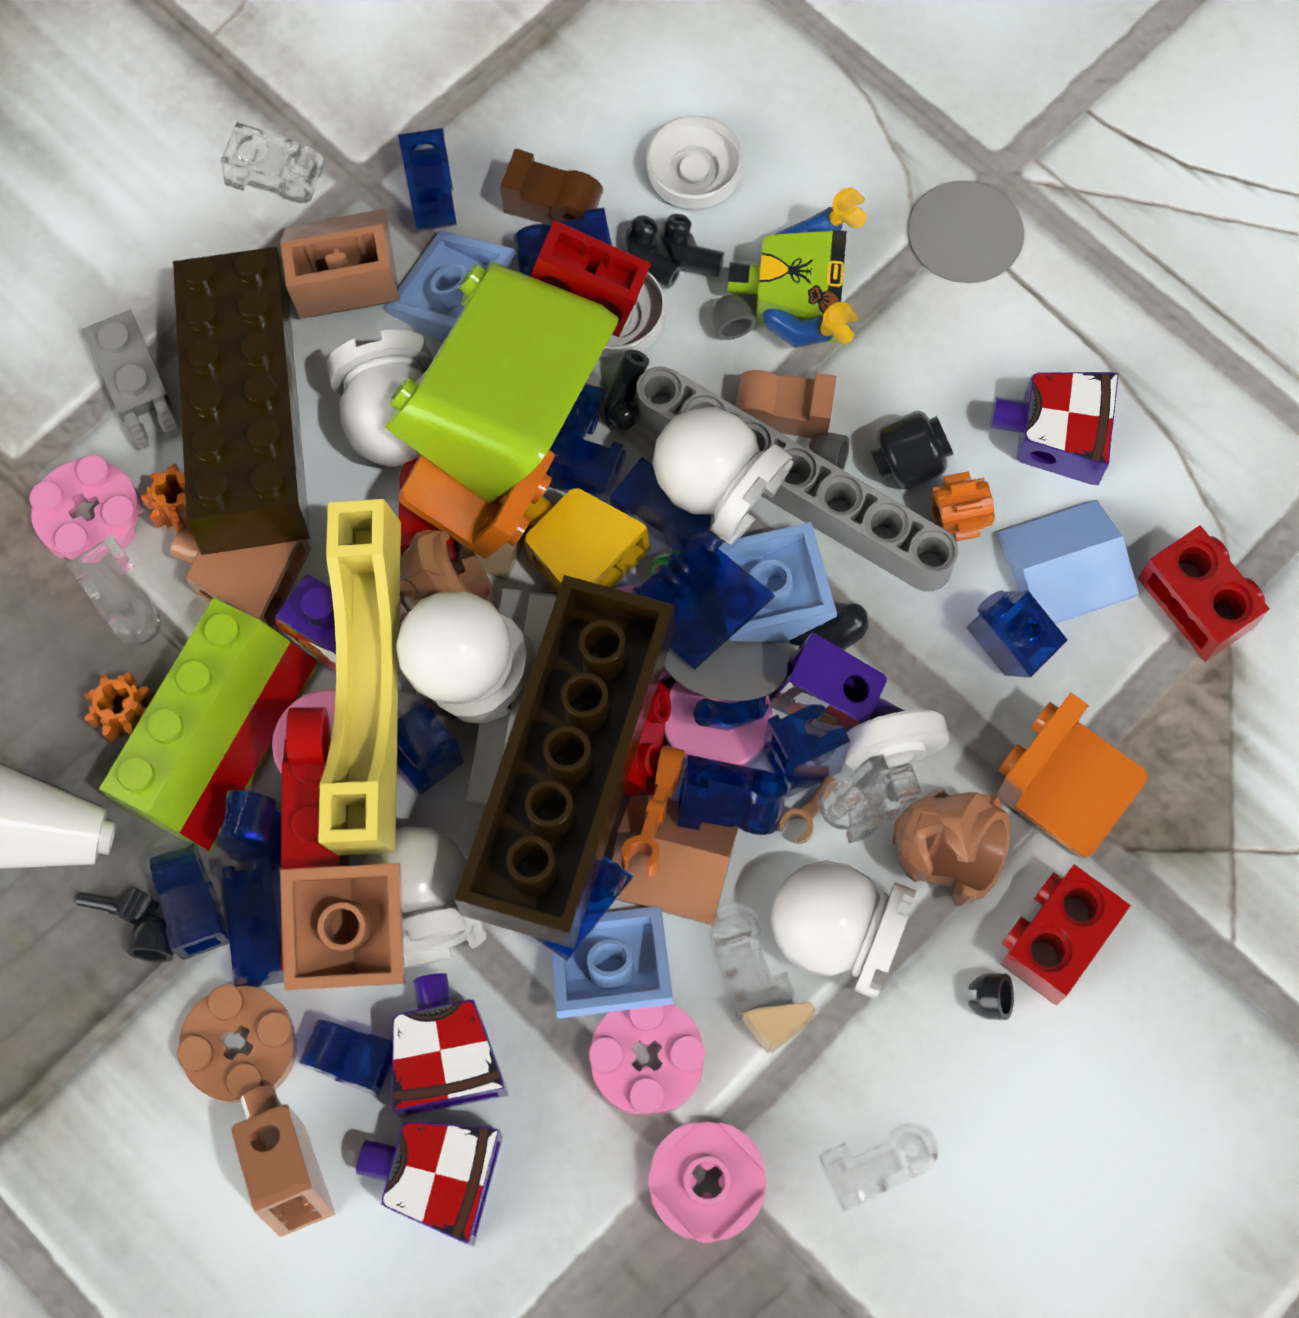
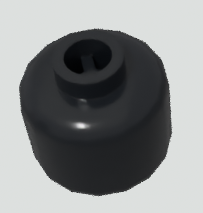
M919 410L882 425L877 431V440L880 447L871 451L882 479L885 480L893 476L896 483L904 489H910L943 474L948 466L947 457L954 455L938 417L935 416L929 419L927 414Z

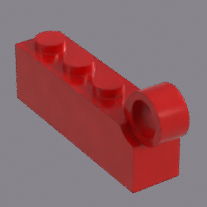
M291 707L287 713L286 740H284L282 760V870L350 866L349 855H337L318 842L320 782L325 770L331 743L329 716L326 707ZM281 912V971H283L282 912Z

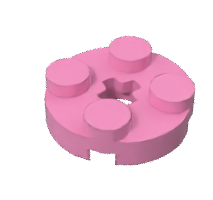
M88 455L82 459L70 461L57 467L42 482L33 487L29 499L32 505V524L44 545L57 557L81 560L83 564L100 563L121 553L136 534L134 527L138 522V513L141 516L142 511L141 499L129 477L120 468L107 463L104 458L97 455ZM88 501L91 503L96 501L100 503L93 509L96 516L92 520L86 521L82 516L74 518V513L78 510L77 507L83 502Z
M674 1004L609 1012L596 1027L589 1050L593 1079L601 1095L612 1106L624 1113L645 1116L670 1113L682 1106L693 1095L700 1083L705 1058L704 1046L696 1024L687 1013ZM639 1043L646 1047L652 1043L657 1044L661 1048L657 1058L662 1065L656 1071L648 1066L638 1071L632 1065L637 1058L633 1048Z
M707 1121L685 1124L666 1136L653 1155L648 1183L652 1205L661 1221L682 1238L708 1244L730 1239L741 1233L752 1223L763 1204L766 1178L763 1158L747 1135L732 1125ZM700 1166L707 1172L714 1167L721 1171L723 1175L717 1183L722 1192L718 1196L713 1197L710 1193L706 1192L699 1197L693 1192L692 1188L697 1180L692 1173L697 1167Z

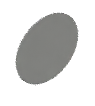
M953 181L931 189L917 202L909 219V240L917 258L927 269L936 275L954 282L978 283L999 276L1016 261L1024 242V226L1015 205L999 190L980 182Z
M723 621L697 622L677 629L674 632L664 663L668 673L682 686L700 695L726 701H746L766 696L782 685L788 671L785 655L774 642L729 641L726 625Z

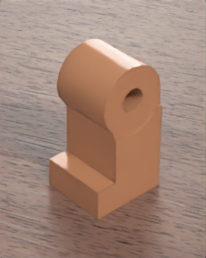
M763 370L746 371L739 377L735 406L780 433L813 439L816 435L828 433L837 376L816 373L815 379L786 375L781 377Z

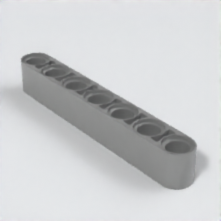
M653 367L646 370L640 376L637 382L638 417L640 422L649 430L660 435L665 426L675 416L694 408L716 406L740 417L755 433L760 451H766L774 444L780 446L793 457L791 459L793 465L788 473H798L806 479L801 484H790L783 481L772 499L765 493L761 494L763 498L803 522H811L813 528L916 589L935 591L942 588L949 581L958 556V545L954 537L943 528L675 370L667 367ZM657 394L669 396L672 400L665 404H655L649 398ZM833 499H841L846 501L851 506V509L845 512H838L832 510L827 505V502ZM877 526H887L895 531L897 537L883 539L874 534L872 529ZM923 553L935 554L942 560L943 565L938 567L927 566L920 561L918 555Z

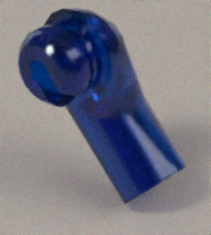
M767 695L753 700L738 701V703H725L706 698L701 699L694 707V720L700 726L724 731L733 730L761 720L765 716L769 708V704H765Z

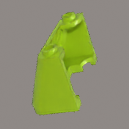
M492 261L484 268L476 263L461 281L458 289L464 293L460 304L464 306L463 311L427 371L416 381L407 377L396 389L389 401V404L395 410L384 426L488 504L527 477L543 460L619 320L616 315L599 303Z

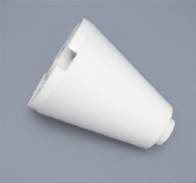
M0 764V869L94 865L98 860L99 854H110L116 822L106 820V808Z

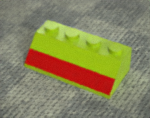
M213 598L99 787V790L115 806L211 854L272 749L274 730L281 715L292 703L301 698L318 669L319 662L263 621Z

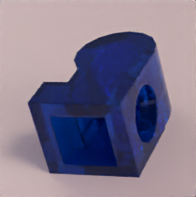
M317 1019L299 1064L335 1079L334 1081L379 1097L392 1065V1041L370 1033L358 1032L333 1022Z

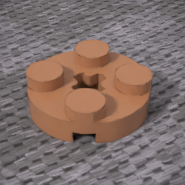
M221 985L215 988L210 995L202 998L191 1009L181 1028L180 1044L177 1049L179 1063L184 1067L189 1080L197 1089L217 1101L235 1104L242 1103V1095L251 1089L264 1085H272L277 1089L286 1080L296 1060L297 1039L295 1038V1028L287 1009L274 996L253 986ZM241 1029L249 1030L250 1032L246 1040L253 1045L251 1052L248 1055L238 1053L233 1060L228 1059L226 1054L229 1047L224 1043L226 1037L230 1033L238 1034Z

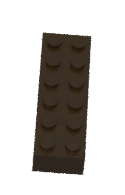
M277 246L173 261L186 514L201 555L310 539L289 293L286 288L285 274Z
M564 575L454 898L462 916L574 949L675 632V605Z

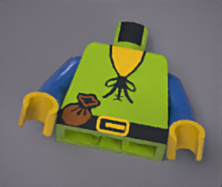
M844 188L834 197L832 207L774 235L764 237L761 264L730 262L727 293L758 295L756 323L765 326L767 330L792 347L799 348L822 342L836 343V340L840 344L850 343L854 338V332L846 323L858 321L859 316L849 304L841 302L847 231H842L841 229L844 222L851 228H860L865 224L867 214L860 207H855L862 204L865 198L854 188Z

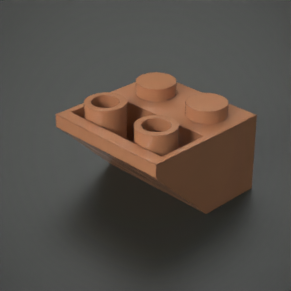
M386 209L285 227L280 242L285 282L299 319L400 301Z

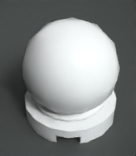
M387 329L380 331L381 341L370 342L359 347L356 346L355 338L346 341L333 350L326 362L331 388L342 396L340 399L341 429L353 449L369 461L383 466L396 467L404 465L421 454L384 427L395 410L389 404V401L396 389L407 377L416 381L424 374L432 363L433 357L429 348L426 347L424 337L421 334L409 330Z
M715 406L694 408L675 416L665 426L656 440L652 464L658 484L671 502L692 514H714L715 521L712 525L711 533L732 545L756 520L748 514V511L761 494L765 493L771 499L775 495L793 465L791 460L793 457L776 444L766 451H760L756 435L740 417Z
M443 590L420 600L402 621L396 645L400 668L415 690L435 700L443 710L466 723H488L506 716L510 712L506 707L518 697L523 687L526 688L536 659L533 642L523 633L517 623L498 613L491 602L475 594L463 591Z
M404 826L396 830L395 853L364 855L361 865L401 864L405 969L423 967L451 959L449 947L468 940L469 947L474 949L487 939L484 923L462 916L454 900L466 865V860L454 841L433 828Z
M826 860L804 865L785 879L774 897L770 921L775 942L790 962L807 973L833 977L852 971V975L858 977L854 991L876 999L882 985L871 980L876 969L888 973L908 916L898 913L900 903L904 902L911 905L914 901L916 890L894 882L889 896L887 893L880 895L870 878L849 864Z

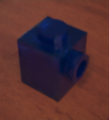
M999 590L994 592L978 606L977 612L979 615L966 627L1005 676L1032 677L1068 641L1029 591Z

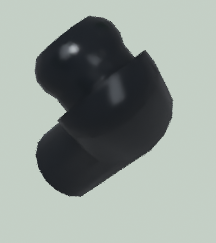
M672 214L668 216L664 221V228L660 231V239L671 261L680 265L681 269L719 277L725 252L698 246L689 231L692 223L685 215Z
M637 216L631 221L630 227L625 231L626 252L650 262L651 265L648 272L658 283L671 288L680 274L681 266L659 254L657 238L655 236L658 232L657 223L648 216Z
M631 349L625 351L601 408L605 422L608 425L613 424L620 431L630 429L638 418V410L631 403L637 392V382L649 365V358L638 350Z
M857 603L846 604L841 607L837 617L791 639L789 644L801 646L809 635L814 633L842 650H846L865 635L869 628L868 614L865 608Z

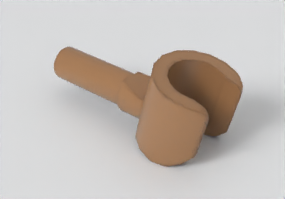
M826 775L800 809L793 808L782 815L780 831L782 832L786 828L787 823L791 819L801 818L807 823V829L799 837L797 844L806 843L813 834L812 820L819 812L818 809L838 784L837 780L830 775Z

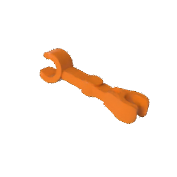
M670 746L662 748L656 770L655 793L653 798H650L648 801L641 835L627 839L621 849V867L625 871L628 870L631 857L637 854H644L649 857L646 876L651 877L658 871L660 850L654 838L659 823L662 824L664 821L667 799L672 797L683 776L684 764L682 762L685 757V751Z

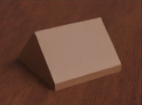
M631 795L618 828L605 897L644 908L661 907L663 913L714 925L741 817L667 799L665 818L662 824L659 823L654 838L660 850L659 868L655 875L649 877L646 876L649 857L644 854H637L631 857L627 871L621 867L622 846L627 839L641 835L645 823L647 804L649 799L653 798V796Z
M400 863L280 870L284 990L405 984Z

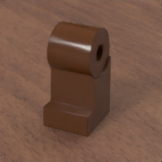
M517 148L513 151L500 186L504 213L552 226L555 220L578 231H584L591 227L604 190L602 184L589 174L576 170L565 171L535 162L533 153Z

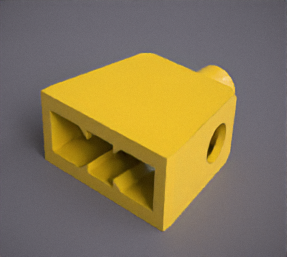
M579 488L570 489L556 505L542 496L536 504L530 503L525 512V515L530 518L529 526L532 528L523 540L528 558L557 594L564 575L614 588L651 550L647 527L643 523Z

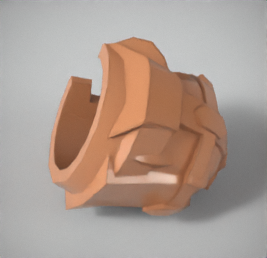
M427 529L416 533L410 542L409 548L400 559L399 632L402 621L420 600L443 590L472 593L492 604L494 603L493 588L485 569L475 554L463 557L464 569L459 571L458 574L456 573L447 554L446 542L450 537L445 530L433 531Z
M937 789L911 803L894 823L893 844L897 845L899 851L896 857L906 875L912 881H927L937 885L949 886L955 906H962L968 902L973 903L974 900L983 899L994 887L1004 867L1010 846L1011 823L1007 813L1002 809L999 795H987L978 792L948 795L944 789Z

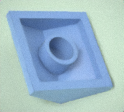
M440 230L400 285V301L387 303L385 309L390 315L436 340L446 339L464 309V306L460 304L464 293L458 287L469 270L476 263L484 268L491 261L509 268L518 255L510 247Z
M1097 500L1000 531L997 534V538L1037 630L1135 598L1139 594L1123 535Z
M811 522L742 537L732 545L724 541L706 546L729 641L785 643L837 617L834 600Z
M654 906L584 915L574 949L551 942L557 1019L673 1004L661 907Z

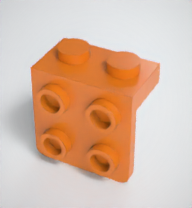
M549 450L540 464L527 477L490 504L423 455H420L399 491L398 498L403 506L441 531L445 530L450 537L486 560L506 542L512 546L516 544L527 529L530 518L525 515L529 504H536L549 487L552 477L547 475L546 472L556 454Z
M1070 692L1060 707L1050 701L1037 717L1031 729L1038 733V735L1027 750L1020 744H1017L998 769L1006 777L995 795H999L1002 801L1081 858H1088L1096 851L1145 785L1148 775L1144 768L1079 722L1089 705Z

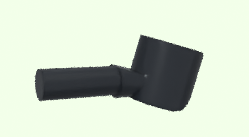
M131 887L123 902L115 898L79 892L76 897V905L109 912L132 925H136L143 918L154 916L160 906V903L153 900L150 895L135 887Z

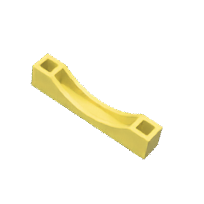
M384 499L328 502L326 558L335 619L336 694L331 743L325 770L320 782L318 842L337 855L395 853L399 662L396 645L399 636L401 521Z

